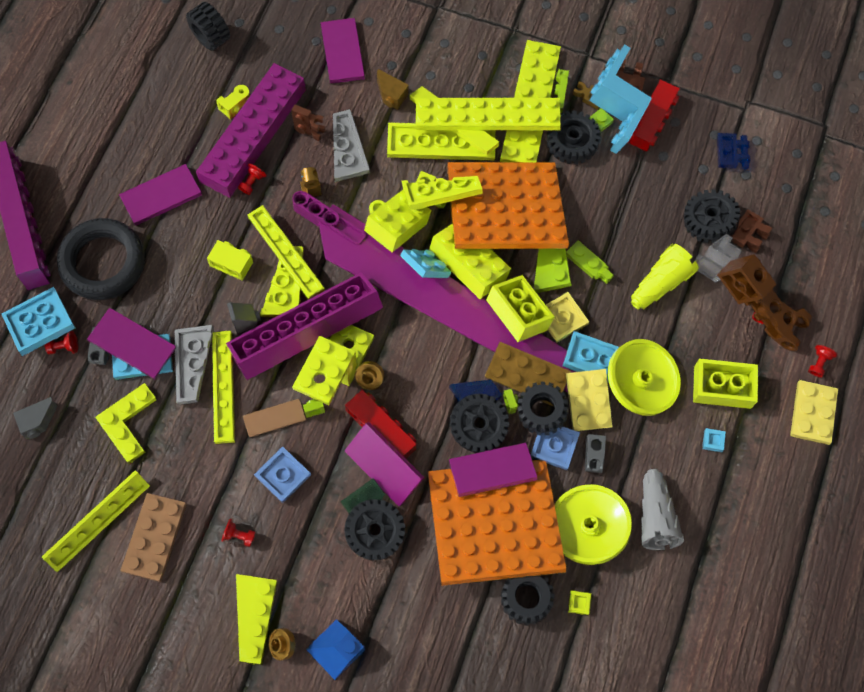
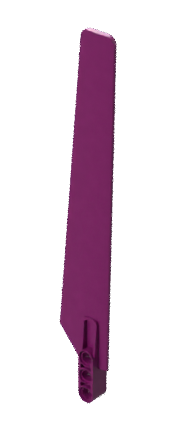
M304 191L294 193L292 198L294 211L319 227L325 259L353 275L362 272L373 286L493 352L496 351L499 342H502L567 369L571 373L577 372L563 367L567 350L542 334L517 342L486 299H479L470 289L451 277L422 278L400 256L402 251L406 250L400 246L394 252H391L364 231L365 223L334 204L328 207ZM333 220V221H335V222H334V223H328L327 221ZM567 383L564 387V391L568 392Z

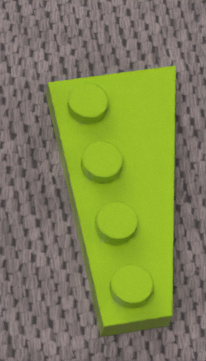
M566 248L539 249L534 291L540 293L572 286Z

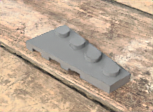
M346 110L334 113L335 182L370 173L351 111Z
M213 325L175 330L176 401L179 405L196 403L199 400L214 331Z

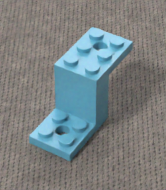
M625 44L620 50L617 49L607 61L605 70L598 77L599 81L590 91L592 96L589 100L622 121L618 128L620 130L619 133L611 141L613 145L610 151L615 154L630 140L652 99L616 76L630 50V47Z

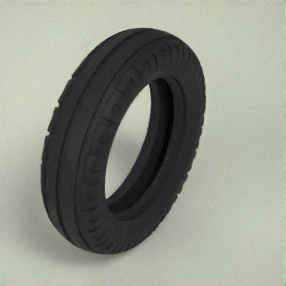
M109 218L88 220L74 227L62 240L57 254V268L64 284L75 294L92 300H107L127 292L140 278L145 263L144 247L136 232L128 225ZM102 237L120 241L126 247L127 258L123 268L115 276L102 281H92L78 274L76 258L85 244Z

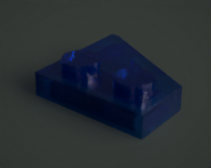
M492 380L449 385V389L458 401L469 395L479 393L493 396L496 400L502 397L501 392Z

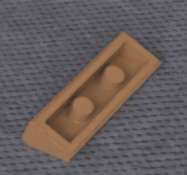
M300 399L243 416L249 438L306 421Z

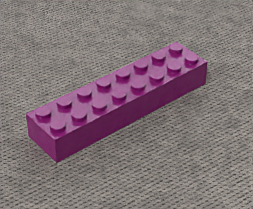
M273 63L197 169L196 173L199 182L231 198L240 182L248 173L247 165L249 163L254 165L291 112L294 104L296 105L305 92L304 78Z
M6 141L0 142V213L16 275L26 289L31 290L50 284L48 277L51 276L49 267L45 266L44 260H47L44 250L40 247L42 239L40 234L36 232V228H38L35 217H32L34 208L32 203L28 202L30 193L27 186H24L23 183L26 182L23 171H20L22 166L19 156H16L14 148L9 147Z
M360 272L227 342L226 345L246 380H249L282 361L291 358L295 354L308 349L316 343L319 336L327 338L382 309L383 306L377 290Z

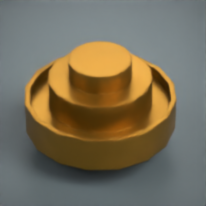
M366 361L357 368L355 373L356 381L362 388L374 390L382 384L384 371L379 364Z
M286 628L274 630L269 638V649L272 656L276 660L291 658L296 645L293 633Z

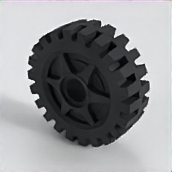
M574 110L572 114L569 111H565L564 115L560 113V130L547 131L546 142L547 147L550 148V153H554L556 159L560 157L561 162L567 160L566 164H571V161L574 164H578L579 161L584 163L586 159L589 160L591 156H594L599 146L600 130H598V124H595L593 118L590 120V115L586 114L584 117V112L581 111L579 115Z
M712 189L711 193L708 190H704L702 194L700 191L697 193V196L693 195L685 206L684 225L687 232H691L693 238L697 236L698 241H701L703 238L704 243H708L709 240L712 243H716V239L722 242L724 237L726 240L729 239L730 235H733L738 228L740 221L739 204L735 202L734 197L730 198L729 193L723 195L721 190L716 193V189Z
M480 393L472 394L460 400L454 407L449 423L451 434L455 441L466 450L472 452L489 451L497 447L505 439L509 427V417L505 407L495 397ZM476 418H481L484 421L482 428L475 426L474 421Z
M370 499L359 503L350 511L345 522V538L349 547L358 556L368 560H381L394 554L402 544L405 536V523L399 510L391 503L380 499ZM371 524L379 525L380 533L375 536L369 532Z

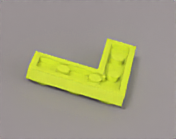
M145 383L95 417L128 464L146 453L124 423L157 400Z

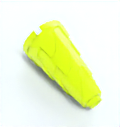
M672 243L661 254L660 259L651 268L650 273L639 284V287L631 296V304L638 310L640 308L644 310L654 301L657 302L667 292L672 291L680 283L693 276L699 269L697 262L691 263L690 259L692 256L680 245H673Z

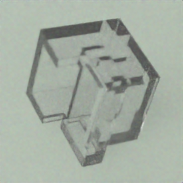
M725 234L709 246L704 256L697 255L695 261L699 267L698 272L717 283L720 281L717 274L730 261L737 259L742 250L731 244L732 237Z

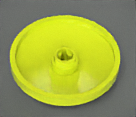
M646 339L631 340L620 346L613 353L609 361L608 380L611 390L617 400L631 412L652 416L667 410L676 401L680 391V373L672 356L661 345Z
M581 485L570 489L556 501L555 511L563 553L570 560L586 565L601 564L615 558L626 547L632 529L631 515L626 503L614 491L599 485Z

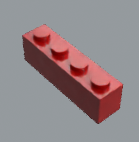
M659 81L651 96L652 99L628 141L629 144L644 151H648L650 145H655L658 139L656 136L657 132H662L665 126L664 119H669L672 113L671 106H676L680 98L677 95L680 88L665 81Z
M361 390L345 404L346 412L361 427L365 423L370 422L407 459L416 450V439L410 433L406 434L402 430V425L396 419L392 420L388 416L389 412L383 406L379 407L375 403L376 399L369 392L366 394Z

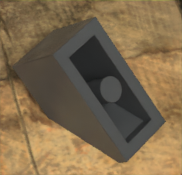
M227 303L237 335L259 326L258 321H261L258 310L254 311L252 304Z
M51 397L13 413L19 431L26 439L36 438L40 436V433L46 431L58 407Z

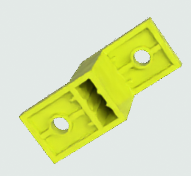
M350 325L333 334L330 340L319 336L292 386L293 390L330 405L341 383L350 386L357 368L361 365L374 340V335ZM352 341L354 346L349 349L343 346L344 343ZM317 375L325 376V381L316 383L314 378Z

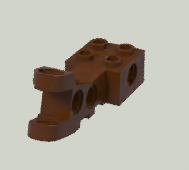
M755 254L730 261L717 274L738 304L745 303L746 306L750 305L753 308L757 321L761 320L766 326L764 330L768 336L783 348L796 351L801 342L793 335L791 330L794 325L808 328L812 315L804 308L793 310L779 299L773 290L777 284Z

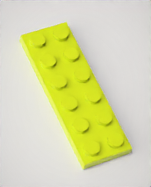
M388 123L387 157L495 161V150L486 156L452 130H416V123ZM483 130L495 138V130Z

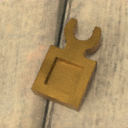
M579 82L577 87L581 90L574 89L573 95L584 97L582 102L598 110L599 106L589 101L592 96L590 91L593 85L587 88L583 82Z

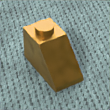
M378 69L377 83L382 102L386 106L398 110L409 95V85Z

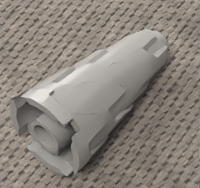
M650 469L643 479L642 545L644 548L651 550H665L664 545L670 544V549L675 548L684 542L678 516L675 514L672 497L670 498L663 473L659 472L658 469Z

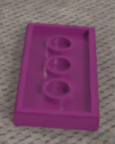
M355 18L321 22L330 84L365 79Z
M186 164L119 194L135 226L202 195Z
M111 308L107 310L87 338L92 344L154 380L176 349L175 345Z
M370 422L365 423L345 449V452L398 506H401L424 479Z
M526 443L449 459L458 497L537 480Z

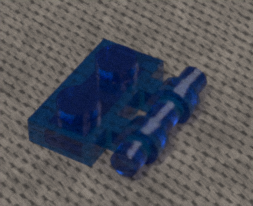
M718 133V168H737L738 162H740L743 170L749 169L751 156L748 153L750 142L747 135H742L740 140H737L735 133ZM737 148L741 150V154H737Z

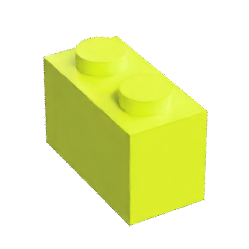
M217 240L207 257L211 267L242 281L253 264L251 254L247 250H239L226 241L221 242Z

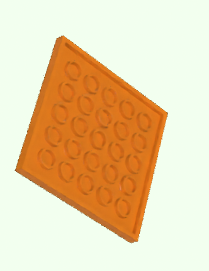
M448 162V180H453L454 177L478 176L483 194L450 201L455 249L568 248L569 241L555 162Z
M532 460L537 475V480L462 497H458L451 469L428 471L441 586L566 572L549 473L545 461Z

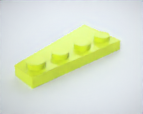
M478 176L454 177L453 180L448 181L444 178H436V181L425 182V179L417 180L416 183H408V180L402 181L410 211L483 194Z
M294 246L303 258V246ZM280 260L275 276H273L270 290L266 295L265 304L261 309L260 317H277L300 304L301 289Z
M236 574L240 662L262 664L277 580Z

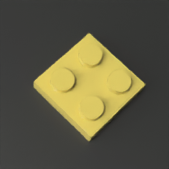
M569 292L546 304L555 316L548 331L556 342L563 340L573 334L574 331L576 332L589 324L588 319Z

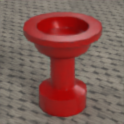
M249 163L247 167L250 175L245 183L240 182L238 188L248 195L253 191L251 186L254 181L266 178L267 176L260 168Z
M69 331L65 335L64 340L57 342L52 340L46 343L45 350L47 354H55L57 349L66 348V350L71 351L73 354L77 353L78 340L75 333Z
M816 345L815 350L819 358L815 365L810 366L808 372L822 378L825 370L822 368L826 360L836 358L837 353L826 346Z
M230 518L221 541L224 542L235 537L243 540L244 545L250 547L256 532L249 530L248 533L237 530L236 524Z

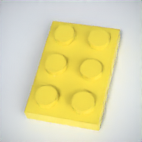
M606 369L566 373L572 430L584 431L612 427Z
M799 380L797 382L790 436L830 445L832 443L838 388Z

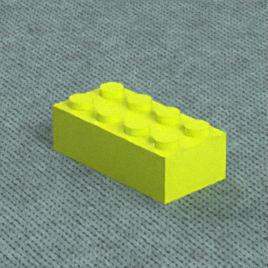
M453 224L432 238L429 250L440 261L444 262L446 267L479 299L489 294L493 285L506 281L511 268L492 249H455Z

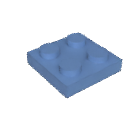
M562 427L561 429L557 428V432L554 434L551 431L546 436L545 433H541V436L537 435L530 455L531 458L568 470L580 432Z
M282 447L254 476L284 503L311 476V473Z

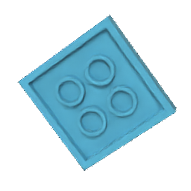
M54 287L2 313L3 319L21 356L75 329Z

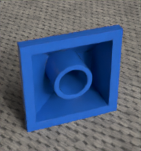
M336 619L306 650L336 680L365 651V648Z

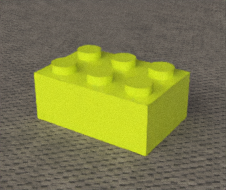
M403 189L368 216L364 231L389 251L394 252L427 225L432 210L425 207L410 211Z
M523 275L493 285L486 299L517 342L548 331L555 317Z
M699 359L694 366L693 403L751 409L757 403L758 365Z

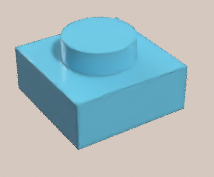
M706 428L704 430L703 449L723 452L726 431Z

